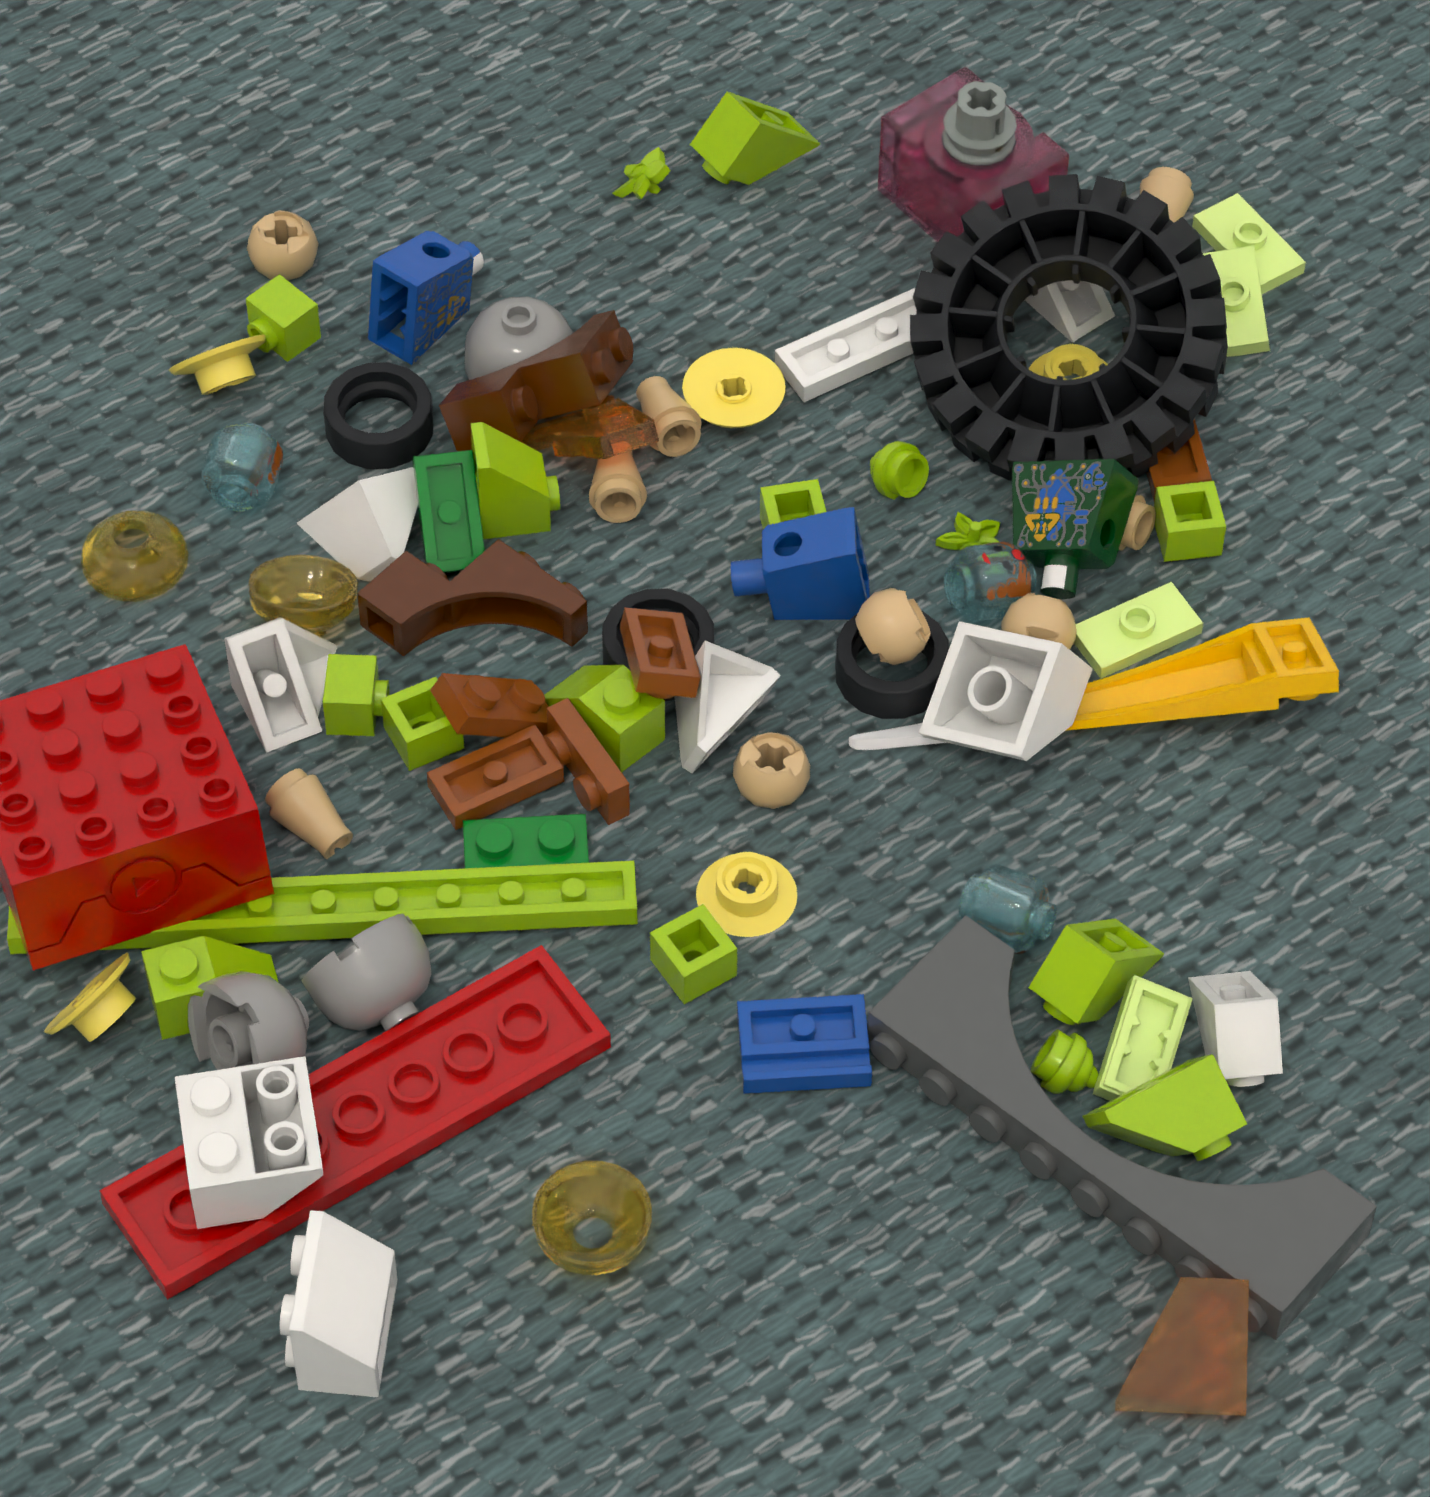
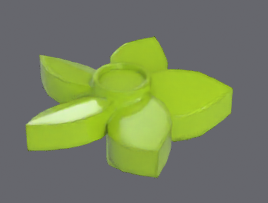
M658 147L649 152L639 164L626 165L624 173L629 180L612 194L623 198L633 192L638 199H642L647 190L650 193L658 194L661 189L657 184L662 182L671 171L665 164L663 151Z
M957 512L954 523L956 532L945 533L936 539V546L950 550H960L958 562L964 572L973 567L979 556L982 557L983 553L988 556L989 560L1005 559L1003 547L1002 552L994 550V545L1000 546L1001 544L971 547L999 542L995 538L1000 527V522L987 519L973 522L964 514Z

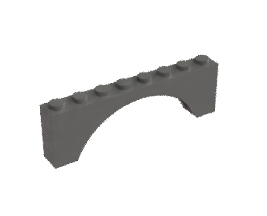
M965 915L869 1011L868 1038L869 1047L874 1057L889 1069L897 1070L899 1067H902L917 1078L922 1091L934 1103L940 1106H947L951 1103L969 1116V1122L973 1129L985 1140L992 1143L1002 1140L1019 1153L1020 1160L1025 1168L1034 1176L1042 1180H1048L1052 1177L1070 1190L1075 1204L1083 1212L1092 1217H1100L1103 1214L1122 1228L1125 1239L1135 1250L1144 1255H1152L1155 1252L1175 1267L1177 1277L1187 1288L1199 1294H1204L1208 1291L1228 1305L1230 1316L1239 1326L1253 1333L1262 1330L1271 1338L1277 1340L1370 1235L1377 1206L1324 1168L1300 1177L1272 1183L1251 1185L1213 1184L1191 1181L1141 1166L1114 1153L1089 1137L1052 1103L1036 1082L1015 1038L1010 1017L1008 995L1012 981L1015 950Z

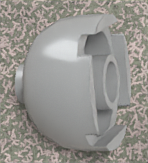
M508 297L493 302L479 313L467 332L465 341V373L468 379L471 380L501 370L555 345L571 335L573 331L566 318L545 301L532 297Z
M397 914L351 938L354 945L350 946L339 956L332 951L311 968L301 980L316 1006L335 1024L344 1029L364 1031L382 1025L385 1031L419 1013L413 1003L428 988L432 974L429 951L421 933L408 915L405 917L404 914Z
M243 971L225 974L200 984L198 988L204 990L202 997L196 995L190 997L188 1003V1027L199 1062L211 1058L215 1068L220 1070L305 1056L307 1030L309 1028L307 1011L298 998L293 997L289 990L270 976Z

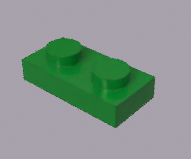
M466 450L414 456L412 461L425 564L432 563L444 573L462 571L485 551L473 451Z
M586 814L463 820L465 868L589 863Z

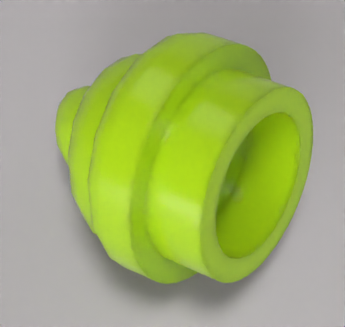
M895 441L884 446L871 458L870 474L877 491L883 496L893 500L898 496L911 498L916 496L925 486L929 474V465L927 459L916 446L907 442Z
M1059 1029L1055 1030L1042 1045L1030 1070L1032 1074L1042 1079L1040 1086L1053 1094H1060L1066 1090L1078 1092L1085 1087L1094 1088L1099 1075L1096 1067L1093 1065V1054L1089 1047H1087L1086 1040L1075 1032L1068 1036Z

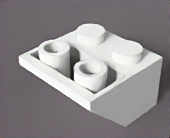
M305 1056L175 1076L189 1189L197 1229L263 1219L324 1175Z
M310 1210L306 1236L295 1235L292 1246L291 1275L298 1276L295 1295L285 1294L281 1307L280 1334L287 1336L285 1365L286 1367H295L299 1390L378 1397L398 1280L394 1250L324 1211Z

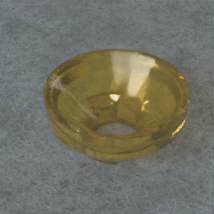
M130 510L109 516L94 526L87 534L83 543L81 565L83 575L89 585L98 593L119 601L137 602L162 595L174 587L183 577L187 568L189 553L183 534L170 519L150 511ZM139 529L148 534L147 540L134 548H124L115 543L116 537L125 530Z
M289 555L274 558L256 567L250 574L248 591L251 607L266 622L281 617L321 637L326 634V630L336 626L353 611L358 593V582L356 576L349 568L334 560L312 555Z
M582 1161L557 1170L544 1181L537 1191L533 1202L532 1225L539 1246L553 1263L569 1272L581 1275H601L614 1272L628 1265L640 1254L646 1245L652 1226V1205L645 1187L630 1171L616 1164L604 1161ZM588 1218H600L606 1221L612 1228V1238L608 1243L599 1248L583 1247L576 1242L573 1236L576 1225Z

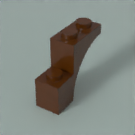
M611 310L593 315L588 322L565 339L523 361L490 374L457 383L439 404L456 450H472L471 423L483 422L522 442L538 420L601 405L633 363L634 350L632 339L627 329L620 327L615 311Z
M500 539L495 541L451 581L436 565L432 563L425 564L408 551H405L357 593L360 625L402 656H405L415 647L433 637L474 625L506 624L531 628L560 639L571 647L588 633L587 600H585L581 592L568 582L561 583L542 570L536 560L523 551H515Z

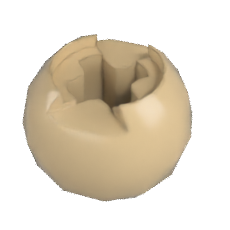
M281 210L264 216L253 225L247 245L249 257L258 272L269 279H273L280 274L288 281L301 277L313 267L318 249V241L310 223L295 213Z
M895 588L873 593L862 604L855 618L859 633L872 654L879 653L881 662H887L892 665L913 660L924 649L931 634L929 625L914 599H907L906 591Z
M1028 593L1013 602L1001 623L1002 631L1059 642L1068 649H1071L1076 640L1075 618L1066 603L1060 599L1035 595V593Z
M767 732L751 737L740 747L733 763V777L741 795L755 806L775 809L792 804L803 794L810 779V763L803 746L789 735Z

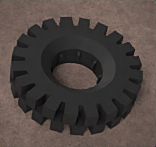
M1077 174L1049 176V191L1034 194L1029 180L1002 189L1004 205L992 210L983 199L963 214L961 220L964 231L958 237L946 231L930 252L934 266L932 272L922 270L920 272L913 294L917 312L916 315H910V343L915 357L914 364L921 389L925 393L928 408L941 431L948 429L954 447L973 462L983 458L988 462L991 473L1012 481L1013 462L1115 459L1137 478L1147 473L1149 467L1158 464L1157 453L1167 447L1175 454L1195 434L1193 420L1197 414L1207 417L1219 393L1217 378L1219 374L1225 373L1228 350L1225 301L1221 294V281L1211 254L1203 255L1200 236L1183 217L1176 222L1169 219L1167 203L1145 190L1142 191L1136 200L1128 198L1125 182L1097 176L1093 190L1080 189ZM1073 280L1076 284H1079L1080 281H1085L1108 290L1114 304L1121 302L1131 319L1130 326L1122 328V337L1125 344L1108 365L1103 363L1099 366V371L1078 379L1063 380V376L1051 379L1027 369L1026 361L1022 355L1017 358L1014 357L1007 345V333L1015 332L1013 315L1028 296L1037 295L1038 289L1046 285Z

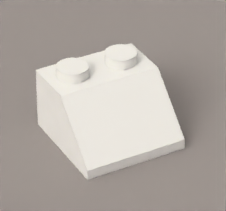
M959 621L919 734L925 738L1027 761L1073 725L1093 668L1062 643Z

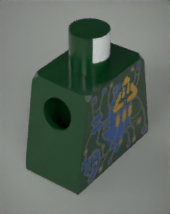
M1115 459L1013 462V545L1020 549L1026 561L1031 565L1044 568L1040 588L1042 594L1058 599L1074 598L1076 596L1079 569H1108L1115 563L1139 483V479Z

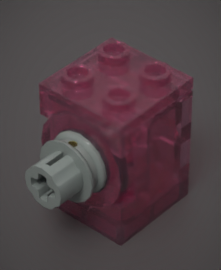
M966 66L881 117L878 190L893 204L896 203L895 205L936 242H939L946 231L958 237L964 231L961 216L983 199L992 210L1004 205L1002 189L1029 180L1034 194L1049 191V176L1068 174L1069 154L1044 132L1036 136L1034 141L1031 125L1020 112L1006 105L1007 96L1003 89L994 83L984 82Z

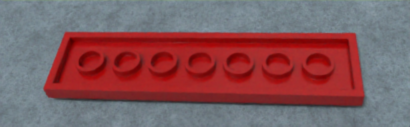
M540 945L308 1074L324 1175L263 1219L197 1229L189 1189L184 1144L99 1190L102 1204L168 1300L309 1220L310 1210L324 1211L611 1048V1034L544 947Z

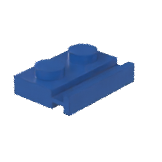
M864 994L737 1001V1023L744 1094L871 1086L872 1066L870 1065Z

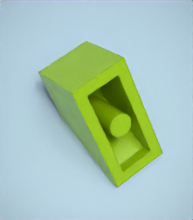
M727 91L694 137L690 146L705 159L702 164L703 169L716 180L724 184H729L731 180L750 185L818 147L821 143L788 112Z
M483 422L471 423V443L483 539L551 531L550 511L560 510V494L557 476H546L542 453Z
M584 665L545 694V701L548 706L566 698L571 701L621 772L625 771L665 740V700L652 697L646 693L636 692L631 671L624 665Z
M1116 918L1068 924L1064 927L1028 988L1045 1000L1043 1008L1061 1022L1075 1025L1076 1023L1097 1021L1123 997L1127 982L1134 975L1142 978L1164 953Z
M200 936L141 951L148 989L162 1040L190 1033L188 1027V1003L193 995L203 996L204 990L198 988V986L206 981L225 974L243 971L268 975L279 983L270 954L207 936Z
M1213 1054L1189 1059L1082 1116L1087 1127L1172 1157L1193 1153L1197 1161L1211 1157L1231 1146L1232 1143L1228 1134L1247 1125Z

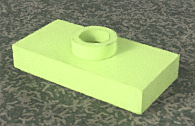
M1238 193L1194 215L1192 227L1216 251L1254 245L1262 294L1304 273L1306 262Z
M1254 245L1203 253L1204 256L1211 254L1221 281V294L1225 301L1227 322V357L1270 351Z
M1169 582L1076 624V640L1074 644L1100 679L1201 634L1203 622L1174 584Z
M1134 975L1127 982L1093 1094L1111 1101L1170 1070L1193 998Z

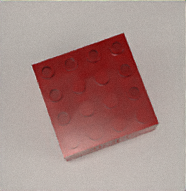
M186 644L0 700V884L8 906H10L33 971L149 934L155 930L274 894L258 807Z

